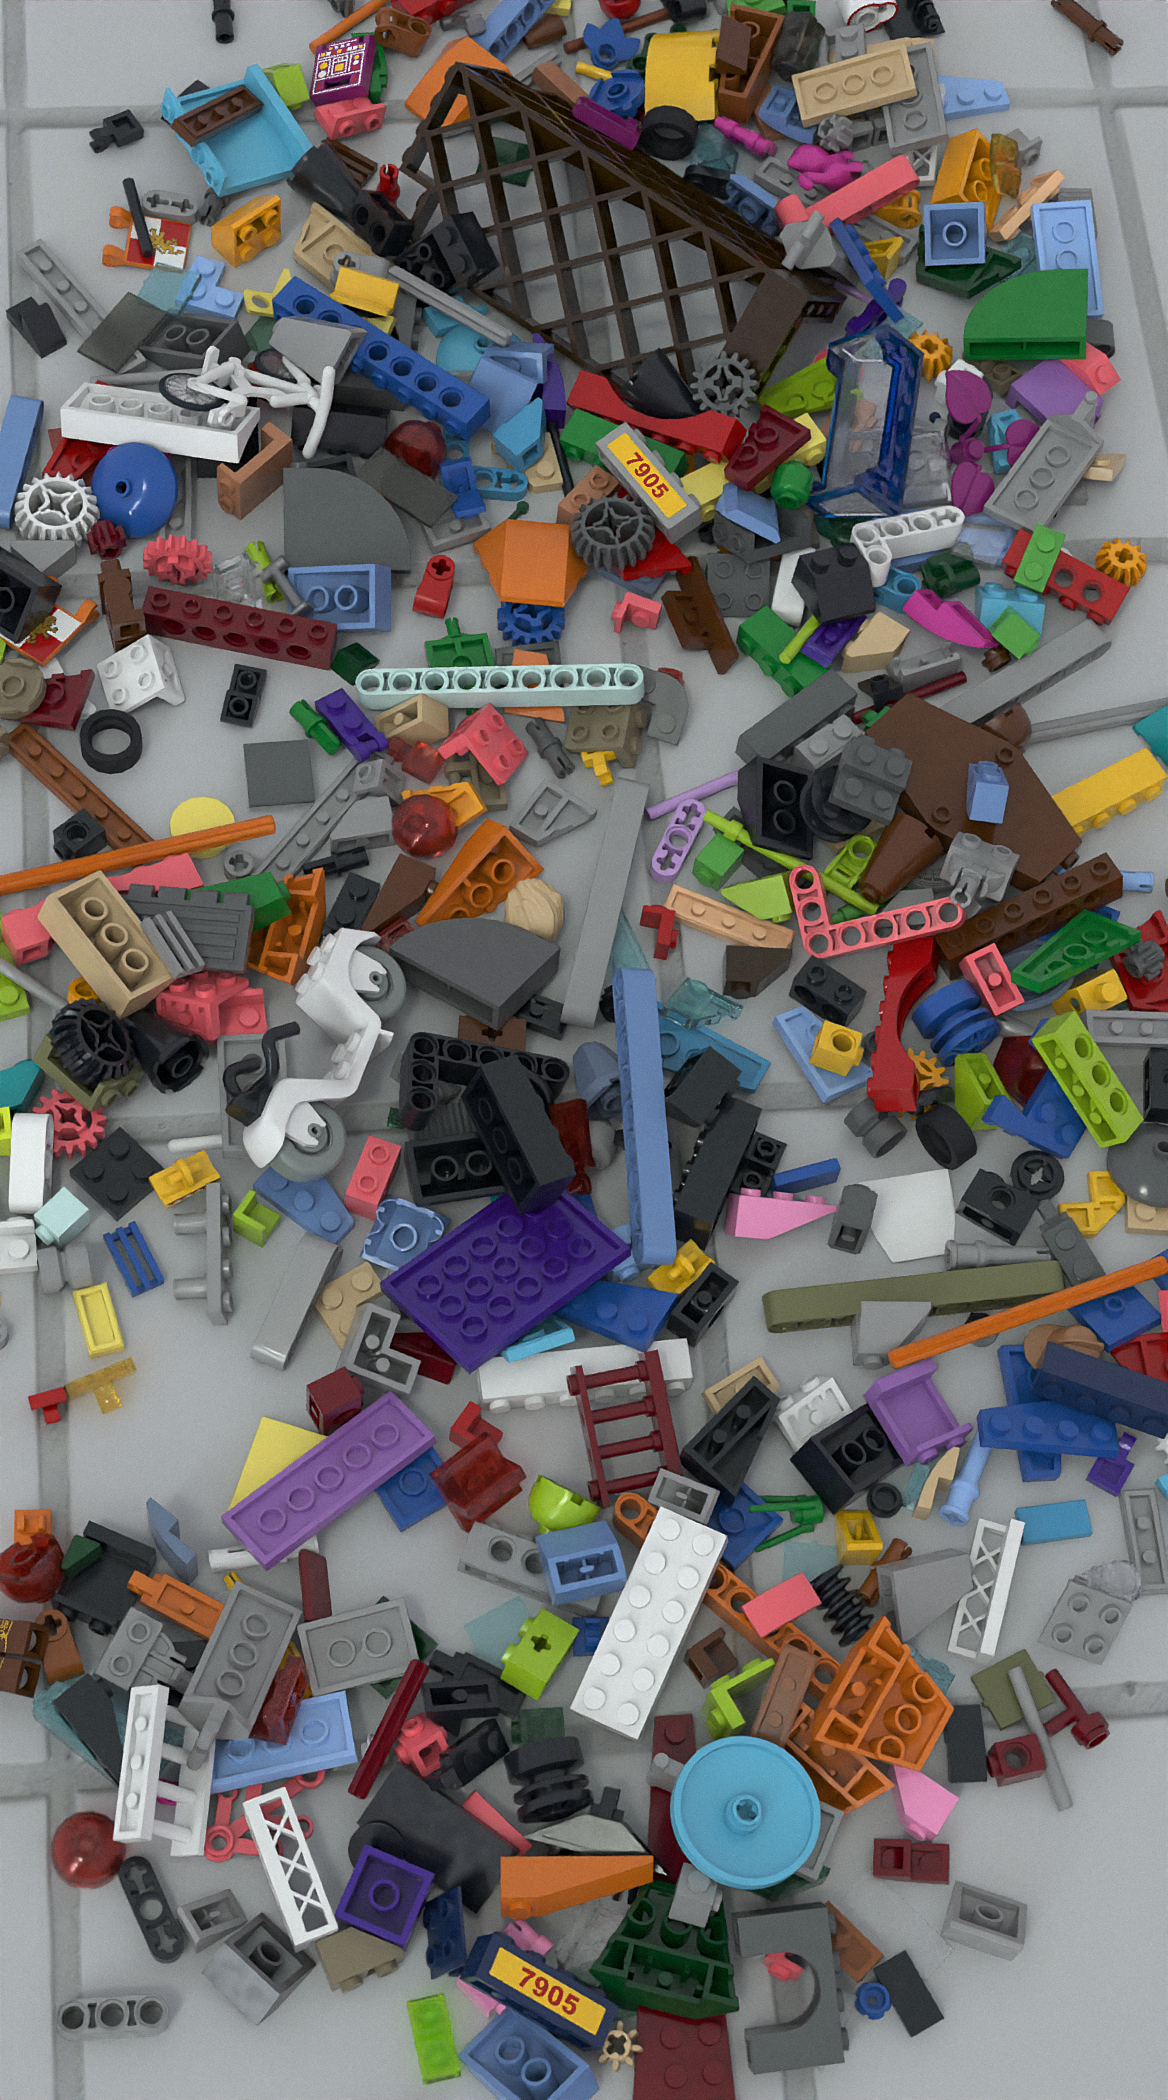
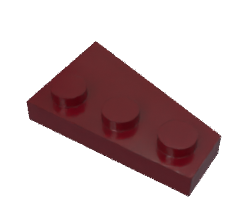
M764 403L760 410L759 419L756 423L753 422L748 429V437L743 444H739L724 468L725 479L749 492L811 439L810 429Z
M92 669L81 670V673L78 675L52 674L51 678L45 679L47 684L45 698L37 709L27 716L5 720L75 731L96 675Z

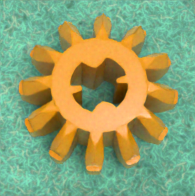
M926 329L922 335L914 332L911 338L907 339L903 345L901 364L906 366V373H915L916 380L920 377H925L927 382H929L932 376L937 379L943 370L948 371L950 369L953 348L948 346V338H939L938 332L934 335L929 334Z
M1116 537L1112 543L1106 541L1102 545L1101 550L1096 553L1094 559L1095 569L1128 587L1129 585L1136 587L1147 571V554L1140 553L1141 545L1132 546L1130 538L1125 543H1122Z

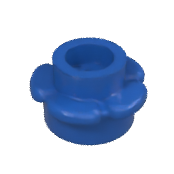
M880 1982L863 1983L856 1990L857 1999L855 2000V2007L861 2015H867L871 2020H878L884 2016L885 2011L890 2010L892 2002L890 2001L889 1993ZM871 1997L876 1999L875 2004L870 2003L869 1999Z

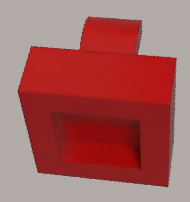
M63 1387L28 1396L31 1410L42 1408L46 1425L61 1421L56 1403L67 1401Z

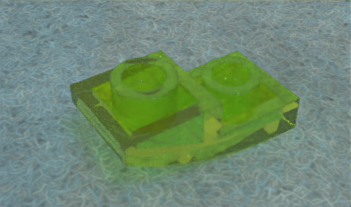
M444 1993L406 2001L423 2085L461 2077V2069L452 2036V2026Z

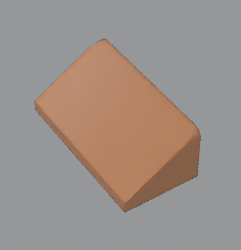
M552 60L534 68L531 79L544 91L555 93L572 105H575L579 96L589 98V95Z

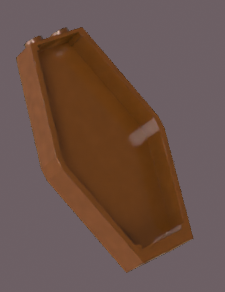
M909 693L865 731L864 735L875 739L876 746L886 750L888 748H898L906 754L905 758L913 761L906 787L900 793L897 803L904 814L912 816L928 827L925 833L931 839L935 835L938 837L944 848V853L948 854L950 845L958 832L977 835L982 841L995 846H1005L1012 853L1020 855L1009 885L1023 892L1058 876L1057 874L1063 868L1068 871L1078 861L1080 856L1077 852L1082 840L1022 753L1011 743ZM979 761H990L1002 768L1009 784L1002 824L969 819L966 811L969 763L978 764Z

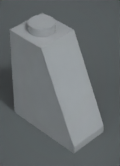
M303 316L282 317L275 323L272 329L273 335L268 344L320 384H322L324 368L326 366L333 367L335 369V385L339 384L367 331L360 327Z
M952 1548L876 1566L882 1616L885 1615L892 1624L890 1628L902 1643L911 1640L973 1589L972 1576L974 1568L969 1558V1553Z

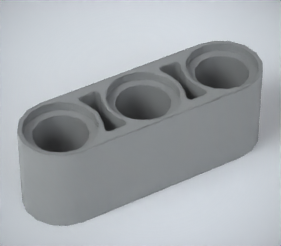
M154 1994L67 2000L57 2009L55 2020L62 2037L68 2041L76 2042L160 2035L168 2027L170 2015L168 2005L162 1997ZM154 2006L161 2009L163 2015L157 2023L146 2024L142 2021L141 2015L146 2008ZM118 2009L124 2014L122 2022L114 2027L106 2026L102 2022L104 2014L108 2010ZM74 2011L80 2012L85 2016L82 2026L73 2030L63 2025L66 2015Z

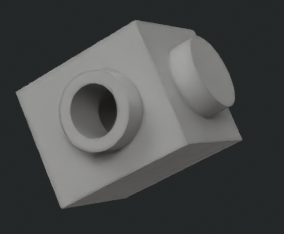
M683 1862L668 1918L705 1928L710 1911L718 1912L723 1889L717 1888L718 1882L704 1875L694 1865Z

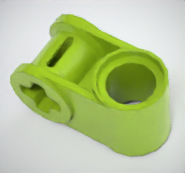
M866 835L853 837L841 853L830 862L823 874L856 891L859 880L876 846L875 841ZM860 852L867 857L859 858L854 853Z

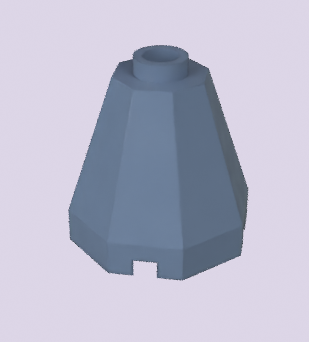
M586 1042L580 1045L573 1054V1068L581 1117L584 1122L603 1120L610 1123L608 1119L619 1116L620 1122L623 1121L618 1055L599 1042Z

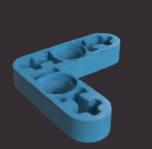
M443 426L440 463L456 460L446 455L450 450H459L463 454L461 458L468 457L470 440L467 442L460 436L459 439H453V435ZM439 466L438 487L445 494ZM473 466L475 481L479 478H486L492 483L486 488L476 485L482 499L515 502L522 500L526 496L528 478L523 472L519 473L513 469ZM497 480L501 481L500 488H497ZM511 483H517V489H512Z

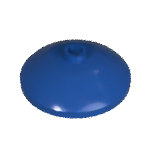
M133 442L113 448L101 459L92 477V495L97 498L95 506L100 510L99 521L110 520L114 523L115 527L122 525L126 538H143L157 532L173 514L178 498L176 472L169 459L153 446ZM126 483L127 489L122 493V485Z

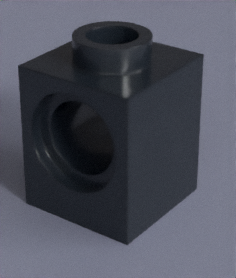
M84 808L53 830L55 844L53 849L62 861L97 854L107 846L105 829ZM75 838L84 839L83 841L77 843L71 841Z

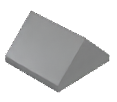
M955 1881L940 1937L1012 1961L1022 1951L1024 1946L1027 1905Z

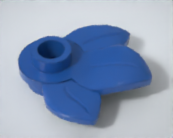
M618 18L609 20L600 29L593 24L587 23L583 32V41L591 51L592 63L594 66L608 71L614 69L618 62L629 61L636 55L640 47V39L634 37L624 38L623 29ZM600 55H607L609 60L602 59Z

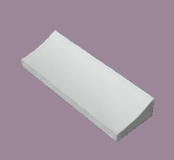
M84 382L60 407L62 437L112 445L133 442L143 443L165 453L239 464L245 445L253 429L260 421V408L247 406L244 417L240 419L235 418L231 425L223 427L218 422L211 424L207 421L210 411H192L181 408L166 400L161 393ZM173 395L174 397L180 400L184 399V397Z

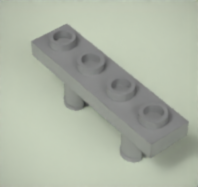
M220 1182L206 1183V1208L204 1212L174 1214L173 1217L174 1232L177 1236L206 1233L207 1273H205L204 1277L174 1279V1297L176 1300L206 1298L207 1315L214 1326L228 1325L227 1312L233 1311L232 1293L227 1291V1280L233 1277L232 1261L230 1258H227V1247H232L233 1243L231 1227L227 1226V1215L232 1214V1199L230 1194L225 1193Z

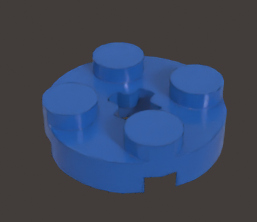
M616 70L611 73L612 78L605 82L601 78L594 84L590 91L589 99L626 120L628 117L633 118L638 113L637 108L645 101V81L636 70Z

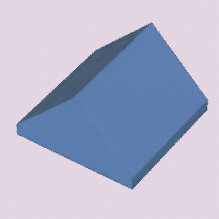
M984 202L924 205L925 266L980 264L986 262L987 224Z

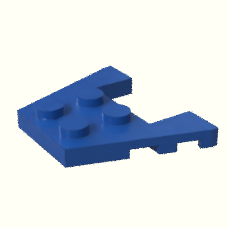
M1050 1018L1041 1019L1040 1023L1038 1024L1037 1028L1035 1029L1034 1033L1028 1041V1043L1037 1052L1038 1050L1032 1043L1031 1039ZM1049 1068L1022 1112L1005 1095H998L994 1097L982 1117L984 1123L996 1125L1004 1129L1003 1132L1011 1136H1019L1027 1140L1028 1144L1058 1159L1070 1157L1087 1128Z

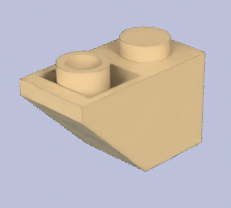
M878 611L872 620L866 619L863 622L855 642L850 640L841 653V657L844 658L841 671L847 674L886 669L891 658L899 656L905 648L910 629Z

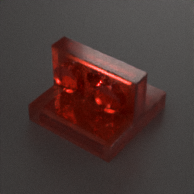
M485 1431L429 1474L459 1527L466 1533L471 1531L474 1521L483 1522L523 1491L519 1483L527 1477L520 1465L502 1455L492 1435Z

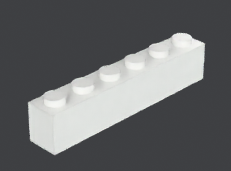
M687 1338L654 1341L648 1351L658 1350L667 1396L679 1395L684 1393L685 1390H689L693 1374ZM623 1344L537 1353L511 1363L503 1357H493L476 1369L480 1406L482 1411L490 1410L491 1413L495 1414L508 1412L511 1408L515 1407L537 1410L544 1408L546 1404L560 1403L561 1406L577 1405L576 1396H570L566 1376L571 1375L570 1367L582 1365L584 1375L634 1366L636 1361H640L639 1353L644 1352ZM638 1379L587 1389L589 1400L595 1399V1402L598 1403L611 1402L616 1397L630 1396L631 1399H642L643 1396H647L644 1382H639Z

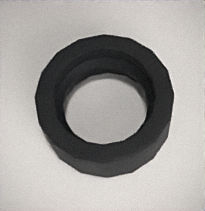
M663 105L654 107L646 113L643 119L640 143L645 151L661 160L676 161L684 159L691 154L695 147L698 132L697 122L686 110L676 106ZM670 128L678 131L684 137L676 139L666 138L659 135L654 129Z
M116 709L100 710L90 715L82 724L79 734L82 757L91 768L106 774L122 773L132 768L140 759L143 749L141 729L135 718L128 713ZM117 729L128 734L131 742L126 750L118 754L109 755L95 750L92 747V739L103 730Z
M938 1103L916 1119L915 1127L923 1147L945 1169L955 1170L976 1155L977 1144L970 1127L947 1104Z

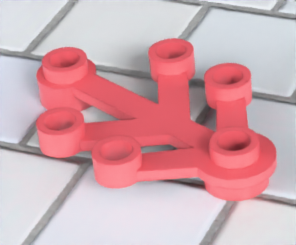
M325 1769L315 1771L317 1777L314 1781H306L303 1778V1774L297 1775L280 1788L285 1786L290 1799L303 1789H317L324 1781ZM263 1783L248 1786L245 1801L261 1796ZM234 1789V1794L231 1797H224L221 1793H216L218 1804L215 1823L206 1829L203 1854L212 1862H225L235 1853L259 1856L254 1840L240 1838L249 1831L244 1813L230 1824L231 1806L238 1798L239 1789ZM281 1799L260 1806L265 1820L280 1825L283 1816L270 1814L283 1805ZM299 1815L297 1816L298 1822H305L309 1825V1830L303 1834L305 1840H307L313 1833V1822L308 1816ZM287 1820L284 1828L293 1831L289 1820ZM216 1838H222L226 1841V1846L221 1850H216L212 1847V1842ZM278 1840L276 1844L279 1849L278 1855L283 1856V1846Z

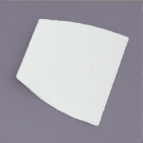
M948 1169L858 1183L869 1187L871 1191H875L878 1194L871 1229L893 1263L944 1255L947 1240H954L956 1224L953 1191Z

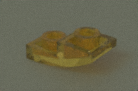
M1001 133L991 134L990 172L995 192L1011 199H1016L1022 170L1014 167L1018 141Z

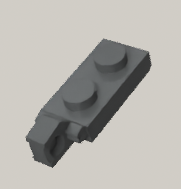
M1050 1199L1037 1206V1211L1045 1222L1039 1226L1042 1232L1041 1237L1045 1244L1050 1247V1252L1054 1259L1060 1262L1062 1272L1071 1287L1106 1275L1075 1222L1069 1217L1067 1212L1058 1214Z

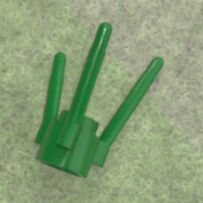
M758 1495L764 1502L773 1504L751 1505L748 1508L749 1512L752 1513L789 1511L792 1523H799L798 1527L766 1540L755 1552L763 1551L800 1534L814 1532L813 1524L822 1523L824 1519L823 1505L819 1495Z

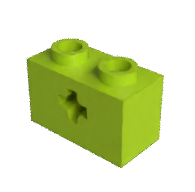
M542 1608L535 1619L528 1617L518 1633V1636L522 1638L519 1644L511 1643L500 1662L505 1664V1668L500 1679L538 1701L571 1650L580 1630Z

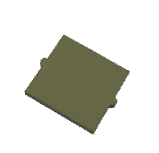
M1026 1649L970 1678L983 1700L982 1707L988 1708L1000 1731L1025 1718L1007 1672L1008 1670L1021 1666L1038 1711L1055 1702L1053 1695L1043 1680L1044 1673L1037 1670Z

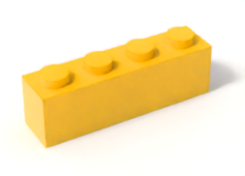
M1144 748L1051 797L1081 838L1086 831L1094 827L1096 829L1104 827L1116 815L1121 814L1124 816L1129 814L1139 803L1145 800L1151 802L1157 799L1163 793V786L1168 776L1149 750Z

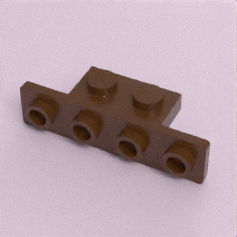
M689 556L687 559L692 564V572L682 575L681 570L675 572V577L682 591L667 590L661 597V600L682 649L708 650L717 673L725 674L739 659V653L696 556Z

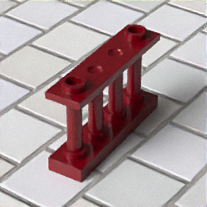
M658 1350L639 1353L640 1361H636L634 1366L584 1375L582 1365L570 1367L571 1375L566 1376L570 1396H576L592 1480L587 1482L591 1501H597V1505L601 1508L610 1507L608 1495L654 1486L660 1468L684 1477ZM636 1379L639 1382H644L647 1396H643L641 1401L591 1411L587 1389ZM644 1414L646 1417H651L654 1431H650L648 1436L598 1446L594 1428L595 1424ZM647 1450L659 1453L661 1466H658L656 1471L605 1481L601 1460Z

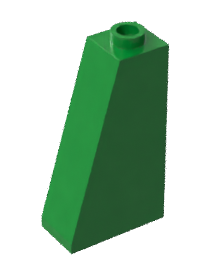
M271 871L197 888L220 891V903H223L225 892L250 894V905L255 908L252 933L292 913L287 903L292 897L284 881L282 880L277 883ZM188 890L187 900H190L192 890Z

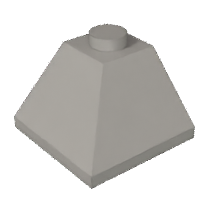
M861 1301L851 1325L853 1366H863V1368L868 1370H876L890 1364L888 1352L909 1344L920 1333L931 1310V1302Z

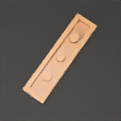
M675 884L664 905L667 909L676 911L675 922L737 946L789 949L796 933L794 930L765 919L760 920L750 913Z

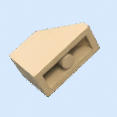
M421 693L375 716V728L378 732L381 731L385 735L389 747H426L449 736L448 707Z

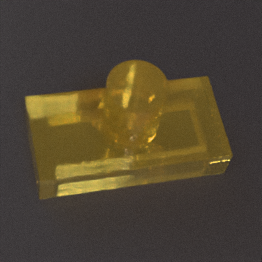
M129 1357L65 1384L63 1387L65 1395L69 1402L94 1392L102 1414L110 1413L123 1406L113 1383L135 1374L137 1369L132 1358Z

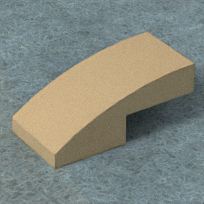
M953 1446L933 1468L918 1496L912 1517L926 1520L932 1508L936 1489L947 1492L953 1481L960 1448Z

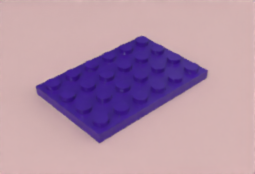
M564 1190L555 1204L522 1215L518 1214L509 1194H503L382 1280L380 1288L381 1292L465 1371L471 1374L630 1257L631 1249L629 1245L566 1190Z

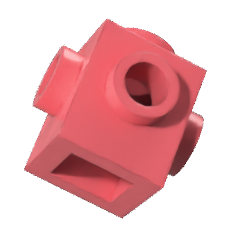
M421 1712L403 1722L395 1739L397 1746L393 1748V1751L399 1761L402 1760L407 1765H410L425 1778L441 1767L439 1754L448 1748L446 1740L449 1737L443 1726L440 1727Z

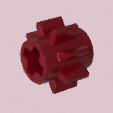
M102 520L95 523L91 527V532L86 534L91 555L99 553L100 558L103 560L117 558L121 555L122 548L127 547L123 526L115 527L114 523L110 520Z

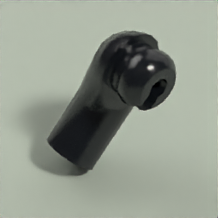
M950 1086L920 1090L917 1110L907 1112L912 1115H922L925 1110L924 1106L949 1103L954 1098V1091Z

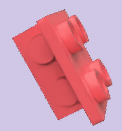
M491 703L464 718L437 749L444 759L449 758L455 753L458 756H462L470 750L498 786L507 781L528 755L523 742L513 733L502 715L495 710Z
M200 971L178 978L155 997L157 1014L199 1035L203 1039L213 1041L221 1036L218 1005L248 987L249 980L248 978L236 976L234 973Z

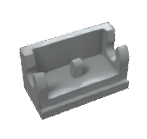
M948 640L942 643L939 650L900 661L899 656L893 657L889 665L886 666V671L892 679L903 686V692L905 693L957 673L961 657L958 651L950 653L952 642Z

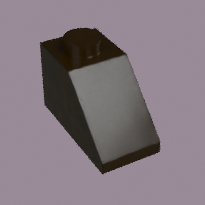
M726 945L722 963V995L731 996L735 999L756 997L788 970L792 958V949Z

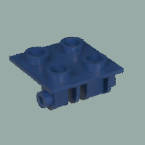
M456 1886L426 1902L423 1911V1925L427 1929L428 1937L426 1963L430 1968L431 1980L449 1973V1977H459L467 1962L461 1886Z

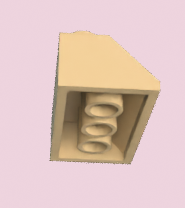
M101 870L47 896L37 916L38 920L102 1002L106 1004L109 1011L115 1010V1016L119 1020L145 1007L175 981L141 928L140 924L142 922Z

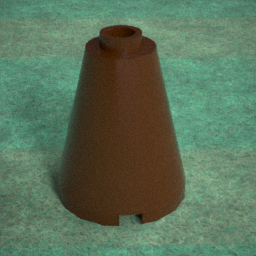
M897 813L893 817L892 822L888 826H884L858 883L861 890L860 894L865 900L871 904H876V902L880 904L885 903L939 861L944 854V848L936 835L931 839L925 833V830L928 828L926 825L912 816Z

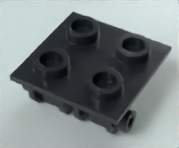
M896 0L899 8L898 13L893 19L883 23L890 40L905 37L920 38L945 33L932 0Z

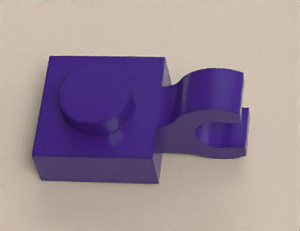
M1124 1432L1118 1441L1120 1451L1116 1458L1098 1457L1085 1480L1117 1497L1135 1465L1126 1460V1457L1136 1438Z

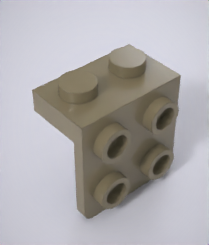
M639 702L631 705L572 706L564 747L569 753L613 751L623 768H636L637 757L642 753L641 737L643 728H646L648 722L647 712Z

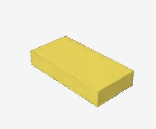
M107 1283L72 1291L90 1359L125 1350Z

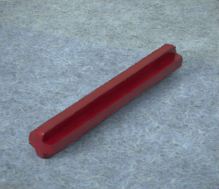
M417 1659L410 1661L348 1787V1793L361 1800L367 1798L427 1676L429 1666Z

